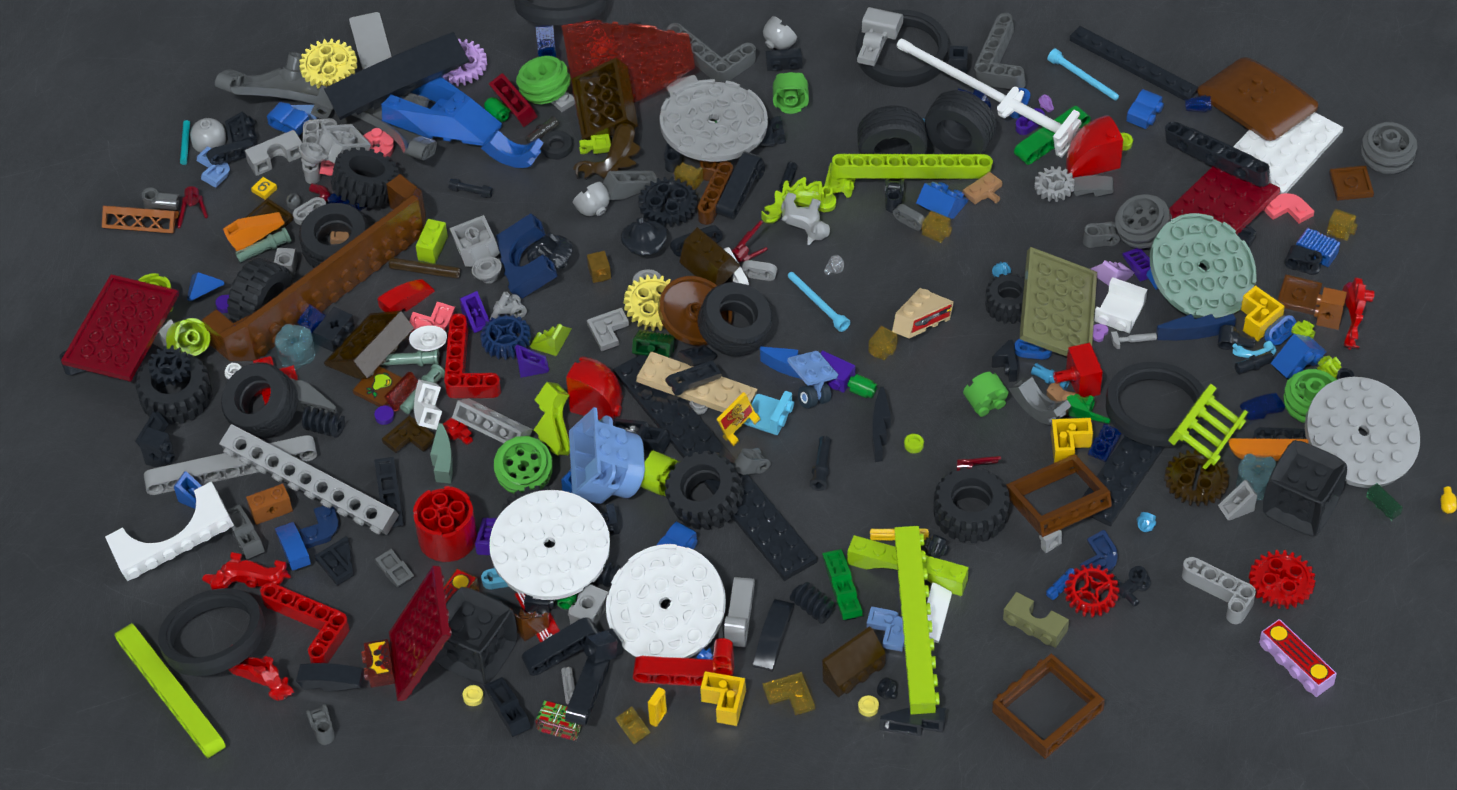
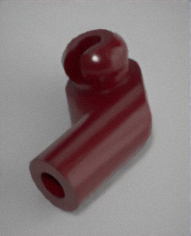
M311 183L309 191L320 194L319 197L323 198L327 203L328 198L331 196L329 190L325 186Z

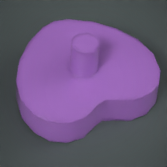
M1044 94L1039 97L1038 100L1041 108H1044L1047 112L1054 110L1049 96Z
M1095 324L1093 326V340L1097 342L1103 341L1104 336L1108 334V327L1104 324Z

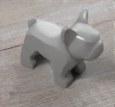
M787 193L781 206L782 221L804 229L808 235L807 245H810L814 240H823L830 233V227L820 220L818 208L821 201L812 199L809 207H797L794 202L796 194Z

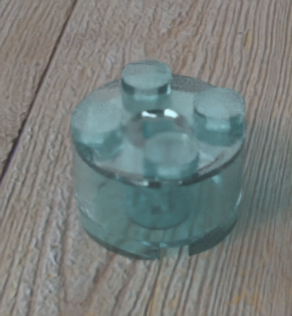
M287 324L276 335L275 346L278 358L285 367L294 365V368L298 369L301 368V365L310 364L315 358L316 351L310 329L299 325Z
M1246 454L1238 467L1236 486L1238 487L1244 480H1248L1257 494L1256 500H1262L1266 485L1276 466L1275 459Z

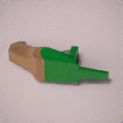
M1051 383L1049 385L1047 396L1051 400H1068L1071 407L1066 410L1065 415L1074 418H1091V420L1110 423L1109 418L1092 412L1095 404L1093 396L1082 397L1075 392L1065 391L1060 387V383Z

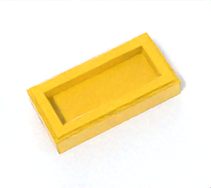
M660 687L657 688L648 701L649 721L655 727L659 725L667 713L665 690Z

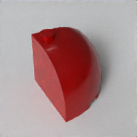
M1109 115L1101 116L1087 123L1071 141L1067 152L1066 169L1068 174L1072 173V178L1091 176L1121 167L1123 137L1114 120Z
M585 356L580 357V362H575L566 376L568 394L570 395V412L585 416L595 407L598 412V420H601L604 416H610L614 420L616 416H620L622 410V391L617 377L602 362Z

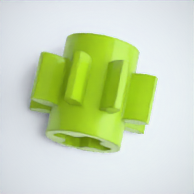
M1305 320L1303 322L1298 321L1293 326L1291 333L1308 336L1313 339L1315 336V331L1312 330L1314 325Z
M1325 356L1319 360L1317 369L1325 371L1335 378L1341 368V362L1337 357L1332 359L1330 356Z

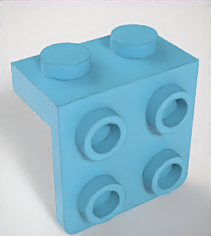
M785 391L780 400L757 394L751 405L755 413L760 417V420L754 425L750 419H747L744 424L778 435L786 423L789 412L791 413L793 410L794 401H792V393Z

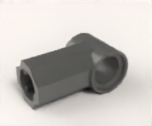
M146 188L142 192L145 209L178 210L179 194L160 193L155 188Z

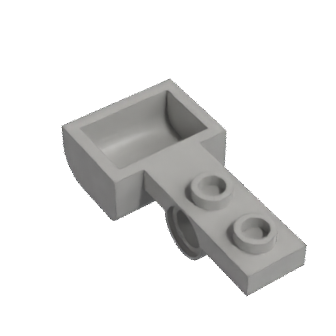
M871 7L867 8L862 20V32L865 33L863 46L857 57L858 63L875 66L886 39L896 40L903 24V14Z

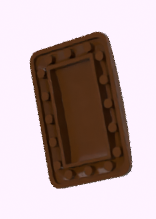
M1248 57L1238 59L1200 85L1197 90L1199 97L1267 141L1279 138L1318 110V102L1313 97L1277 72Z

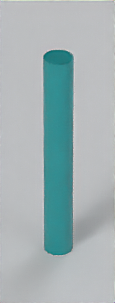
M188 120L183 121L180 164L186 165L188 159L190 121Z

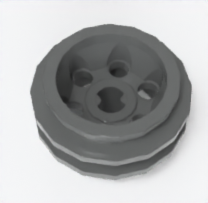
M1394 122L1377 124L1366 131L1362 139L1361 156L1365 163L1377 172L1383 174L1402 172L1409 168L1416 158L1417 140L1412 132L1403 125Z
M1149 194L1136 195L1128 199L1119 208L1115 216V226L1122 241L1130 247L1139 249L1150 248L1156 234L1164 225L1172 220V216L1165 201L1159 197Z

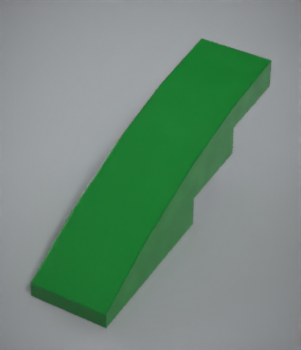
M842 549L822 553L842 619L846 620L863 616L857 598V591Z

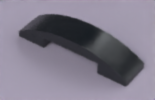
M777 599L773 601L761 632L753 667L773 672L778 657V649L787 622L790 621L794 603Z

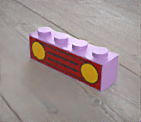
M1280 619L1261 632L1259 641L1261 647L1274 656L1276 662L1283 665L1293 678L1298 679L1306 691L1318 697L1334 685L1337 673Z

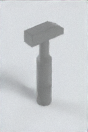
M1117 331L1111 332L1113 346L1116 349H1120V342L1157 340V334H1136L1119 338Z

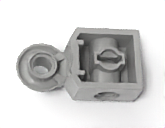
M352 124L326 125L322 128L317 144L312 142L301 143L299 145V153L302 157V163L315 167L317 163L327 160L335 164L338 154L340 152L343 153V150L346 149L350 151L351 148L356 147L357 150H360V147H364L365 150L369 151L371 144Z
M482 215L450 228L464 265L473 266L472 274L484 283L496 281L502 266L500 260L495 257L500 252L485 216Z

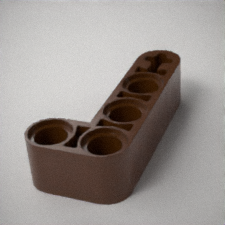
M700 161L701 178L709 181L698 204V220L701 224L709 225L714 222L717 216V204L733 173V165L728 161Z

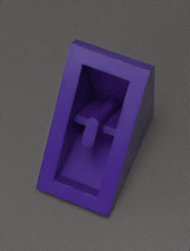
M475 291L460 298L462 314L466 317L473 333L482 330L486 321H490L478 292Z
M520 345L515 346L520 378L543 374L549 371L545 355Z

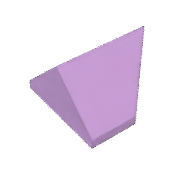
M1106 260L1102 264L1091 268V270L1097 272V278L1108 286L1112 277L1127 281L1134 274L1132 270L1122 263H1112Z

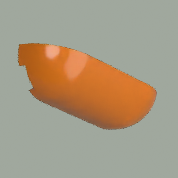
M1229 438V446L1236 457L1245 461H1279L1283 452L1292 441L1297 440L1308 443V439Z

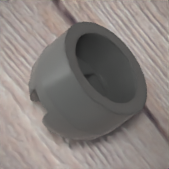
M291 193L287 196L286 203L288 208L296 209L301 206L299 195Z

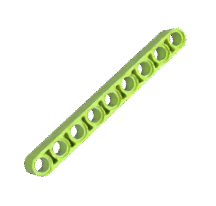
M836 154L832 158L830 173L835 178L980 179L991 171L993 160L985 154Z
M131 623L114 633L119 645L206 758H210L226 748L221 736L134 624Z

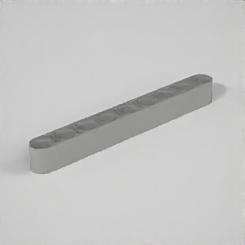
M306 435L269 443L303 462L311 461L317 457L315 442L312 436ZM259 452L255 459L260 458L263 452ZM223 453L147 470L144 473L146 492L150 495H157L175 491L174 485L184 471L188 472L201 485L253 474L259 471L255 469V465L250 463L248 466L239 461L240 457L236 455L231 457ZM274 461L272 467L277 466L279 461Z

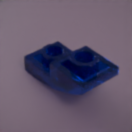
M1277 393L1258 396L1240 405L1242 411L1246 410L1248 412L1246 414L1248 420L1264 419L1267 413L1283 412L1286 407Z
M1104 424L1098 437H1095L1088 455L1106 462L1116 447L1122 433L1116 428Z

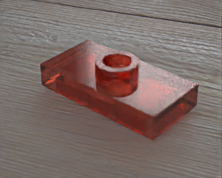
M407 372L384 396L393 411H398L400 405L417 387L418 380L412 372Z

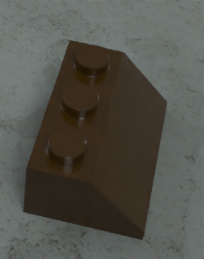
M698 227L684 240L679 263L694 276L707 279L718 286L725 283L740 267L728 252Z
M870 626L822 659L823 682L839 698L844 693H849L858 683L866 681L872 673L880 671L885 666L886 653Z

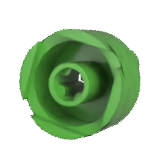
M793 72L777 74L773 82L774 106L788 114L800 112L801 108L806 107L809 102L808 82L804 75Z
M985 372L978 375L972 380L973 384L970 387L967 384L964 388V396L980 417L987 415L994 408L1001 409L1006 404L1005 399L1008 396V390L995 372L994 374Z

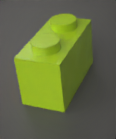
M427 220L416 244L419 261L436 264L448 237L445 222Z

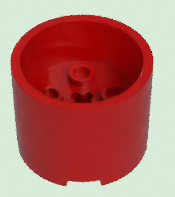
M444 486L443 489L431 492L428 490L417 499L413 508L418 542L422 552L429 558L439 562H452L468 555L473 550L477 539L474 511L469 496L462 490L451 486Z

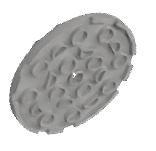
M707 79L686 84L675 90L669 99L666 98L661 107L660 129L664 139L679 153L697 160L717 162L741 157L744 151L750 152L756 148L763 140L767 131L768 116L766 107L761 99L750 89L745 90L740 87V84L727 80L723 83L715 82V79Z
M1346 377L1335 380L1317 393L1306 413L1305 435L1306 439H1308V444L1342 459L1347 464L1345 481L1349 485L1362 488H1378L1392 484L1412 467L1417 458L1420 447V431L1416 417L1407 402L1396 391L1379 381L1364 377ZM1361 427L1368 432L1367 436H1362L1358 429Z

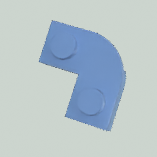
M206 147L197 156V161L208 167L202 173L201 180L216 188L228 177L230 168L227 162L212 165L206 157L207 152L212 148Z
M871 606L867 628L870 626L872 629L885 631L882 647L902 652L904 647L902 618L895 611Z

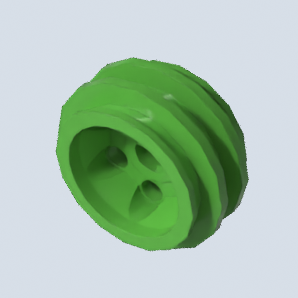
M542 56L528 61L521 67L516 84L524 99L534 104H545L553 102L565 94L571 77L563 61L553 56Z
M1307 369L1294 374L1287 381L1284 390V407L1292 417L1305 423L1306 413L1313 398L1323 387L1337 379L1329 373L1318 369Z
M518 436L506 441L498 449L494 458V471L499 484L510 493L514 494L517 490L523 493L524 487L528 486L530 490H535L534 486H540V490H542L549 483L553 473V461L548 448L540 440L529 436ZM524 453L523 456H518L517 454ZM533 454L538 457L536 460L531 459ZM509 460L513 461L511 466L507 465ZM540 468L539 471L535 473L534 469ZM510 474H516V478L511 477Z

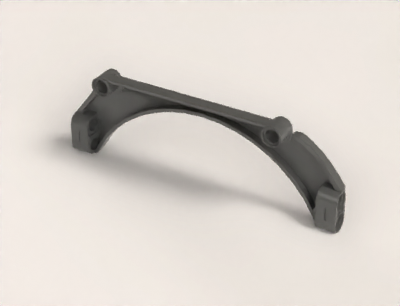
M297 52L288 53L287 64L283 69L278 68L256 76L245 75L244 73L228 69L220 72L215 80L216 88L237 95L280 97L312 104L316 103L320 90L316 84L311 86L310 81L306 82L305 77H302L299 67V60L302 59V54ZM410 92L399 97L428 108L429 99L427 97ZM382 106L375 110L372 107L359 115L357 113L352 114V116L362 119L386 132L399 144L403 154L420 160H425L435 154L436 141L382 121Z

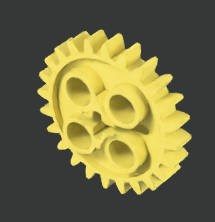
M324 39L322 44L317 41V46L311 44V50L305 49L306 54H302V59L299 60L302 77H305L306 82L310 81L311 86L316 84L317 88H320L321 85L330 86L351 76V74H355V69L357 68V58L351 46L347 47L346 42L341 44L340 40L334 43L333 39L328 43Z
M654 274L653 279H650L649 275H646V280L639 277L638 282L634 280L632 286H628L623 304H625L624 310L628 311L627 317L633 316L631 322L638 321V327L644 324L645 330L651 326L652 331L655 330V327L662 331L663 324L658 314V301L661 294L658 292L662 293L671 279L665 282L663 281L664 276L657 279V276Z

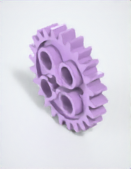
M458 39L470 62L462 65V69L460 66L441 77L451 84L456 83L459 86L462 82L465 86L466 81L473 83V78L478 80V75L483 76V71H486L487 58L484 49L480 48L479 44L474 46V41L468 43L467 39L464 42Z

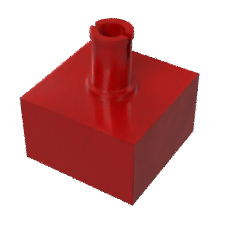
M1091 343L1068 347L1066 370L1053 372L1055 384L1070 380L1075 393L1082 397L1098 396L1101 392L1103 371Z

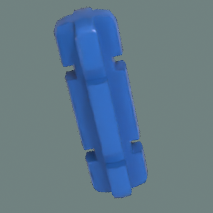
M1069 568L1053 586L1047 589L1046 596L1051 600L1059 596L1058 593H1062L1067 587L1065 582L1069 580L1068 576L1070 573L1074 574V569Z

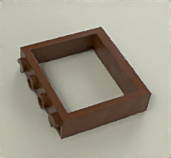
M1076 454L1006 484L1010 502L1042 537L1112 506L1110 491ZM1075 472L1094 491L1042 516L1024 497V495Z
M1051 653L1044 660L1040 659L1032 670L1028 669L1017 682H1012L1004 693H999L993 701L992 712L1046 759L1104 710L1105 699ZM1051 672L1083 699L1087 705L1043 741L1012 714L1007 707Z

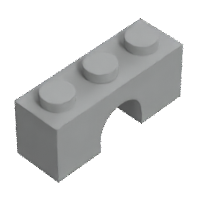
M294 130L246 149L247 162L256 176L272 170L271 159L275 156H284L288 162L300 158L299 145L302 142Z

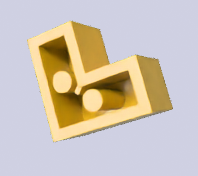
M1255 285L1243 296L1241 311L1247 314L1243 331L1249 336L1254 337L1256 341H1259L1264 337L1266 329L1283 316L1285 306Z
M1091 418L1052 419L1051 440L1054 463L1075 454V448H1089L1092 446L1093 431Z
M705 671L700 688L701 702L717 704V723L737 726L746 693L745 678Z

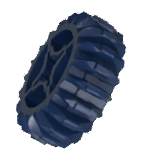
M498 314L496 319L491 317V322L486 321L485 326L482 327L480 335L481 345L486 353L491 355V358L496 356L498 360L501 357H504L505 360L507 357L514 359L516 345L525 348L530 347L532 338L530 327L527 325L526 320L522 321L520 316L516 318L514 314L511 316L505 314V316L501 317Z

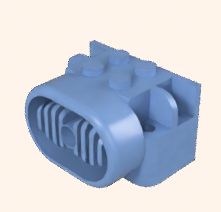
M593 407L569 430L572 493L598 504L605 502L611 495L630 498L638 491L644 478L643 441L638 434L613 426V420L610 416H604L599 421L597 408Z

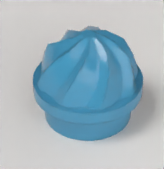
M1005 262L996 263L992 269L994 277H999L1000 274L1007 275V273H1011V268Z
M1141 512L1140 516L1137 517L1138 528L1143 532L1152 531L1157 523L1155 521L1156 516L1151 513Z

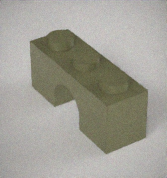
M1016 592L1004 608L1003 620L1010 626L1023 630L1027 635L1040 639L1044 644L1056 648L1068 631L1069 619L1052 610L1045 618L1033 617L1031 614L1033 613L1034 601Z

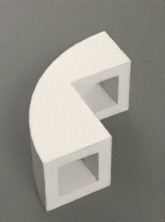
M420 379L417 383L414 399L415 419L419 426L437 430L442 411L435 404L441 387L436 383Z

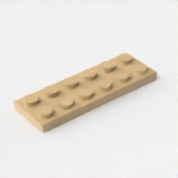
M651 352L640 370L636 382L674 395L672 387L667 385L665 379L671 374L694 366H689L680 361ZM721 376L720 379L686 390L678 397L724 412L743 392L746 393L750 403H752L757 394V389Z

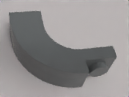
M1032 377L1022 378L1009 388L1015 400L1029 415L1047 425L1052 424V419H1059L1064 416L1066 410L1071 407L1068 400L1053 401L1045 396Z

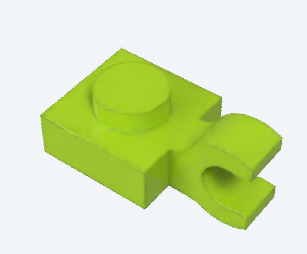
M609 134L593 135L591 140L579 141L580 154H587L591 150H593V154L609 152L611 146Z

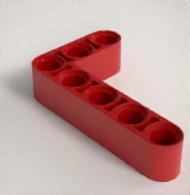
M463 314L452 315L449 321L444 378L448 397H498L501 394V386L497 374L465 373L468 342L467 320Z
M274 583L264 584L260 589V593L265 607L320 630L308 648L310 662L329 663L349 633L347 616L341 611Z
M725 638L715 640L713 660L654 656L636 657L633 679L639 683L701 686L705 671L733 676V643Z

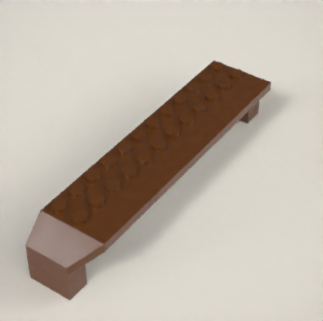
M401 174L396 176L386 184L390 208L393 209L390 213L256 312L232 323L217 309L202 319L204 327L210 333L209 344L228 361H253L265 356L268 351L279 345L288 336L294 334L304 324L309 323L312 318L322 313L332 303L337 302L340 297L350 292L360 282L365 281L372 273L378 271L390 258H394L416 240H419L425 227L426 218L422 191Z

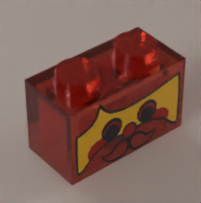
M388 639L364 643L365 651H362L361 655L363 664L367 663V668H364L365 681L369 680L371 688L395 684Z

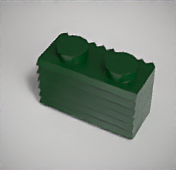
M640 329L633 338L632 354L649 356L651 352L670 358L674 352L675 337L666 333L660 334L659 332L642 331Z

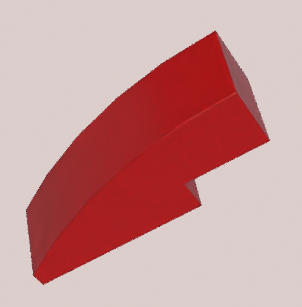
M423 279L410 281L378 297L379 308L384 312L401 311L402 309L407 312L435 292V290Z

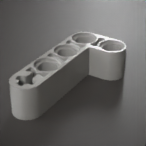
M331 118L306 121L303 124V143L312 142L317 144L323 126L337 125V122ZM302 163L305 181L309 184L319 182L321 179V163H317L315 167Z
M1189 557L1184 560L1182 569L1183 580L1228 602L1226 619L1232 624L1241 623L1253 607L1256 594L1255 588L1251 584L1198 558Z
M734 577L729 613L725 618L724 637L731 640L733 646L746 647L755 579Z

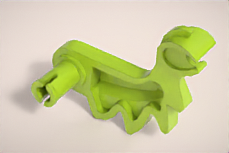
M803 177L792 188H790L788 181H785L782 193L777 190L775 191V203L764 208L765 211L769 212V215L761 211V219L765 223L778 221L782 215L781 206L787 193L796 194L794 202L802 207H809L812 199L820 200L821 203L818 211L821 212L834 210L836 207V197L832 194L833 189L831 187L829 190V186L822 187L821 181H815L806 186V177Z

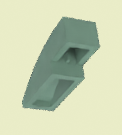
M438 423L430 454L432 466H435L434 475L436 482L451 484L453 459L450 441L443 424Z

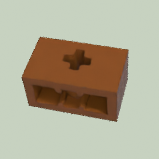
M1324 287L1323 294H1318L1316 305L1318 306H1316L1314 317H1317L1316 325L1339 330L1347 292Z
M284 484L246 497L250 513L256 525L293 512Z

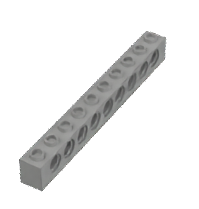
M233 424L230 425L219 443L224 448L223 452L231 457L234 455L240 457L239 461L248 466L250 463L255 465V469L259 472L272 474L271 477L280 483L282 481L287 482V486L291 489L304 491V495L308 498L321 500L320 503L329 509L331 506L336 508L337 513L344 517L348 515L353 517V521L361 526L365 523L370 526L369 529L378 535L381 532L387 535L399 516L389 506ZM242 444H247L243 450H239ZM259 452H263L260 458L255 459ZM278 460V465L272 467V463ZM291 469H295L294 474L288 476V472ZM307 478H311L310 483L304 484ZM328 486L324 493H320L322 487ZM344 495L343 500L336 501L338 496ZM355 504H361L359 509L353 510ZM377 512L375 518L369 519L371 513Z

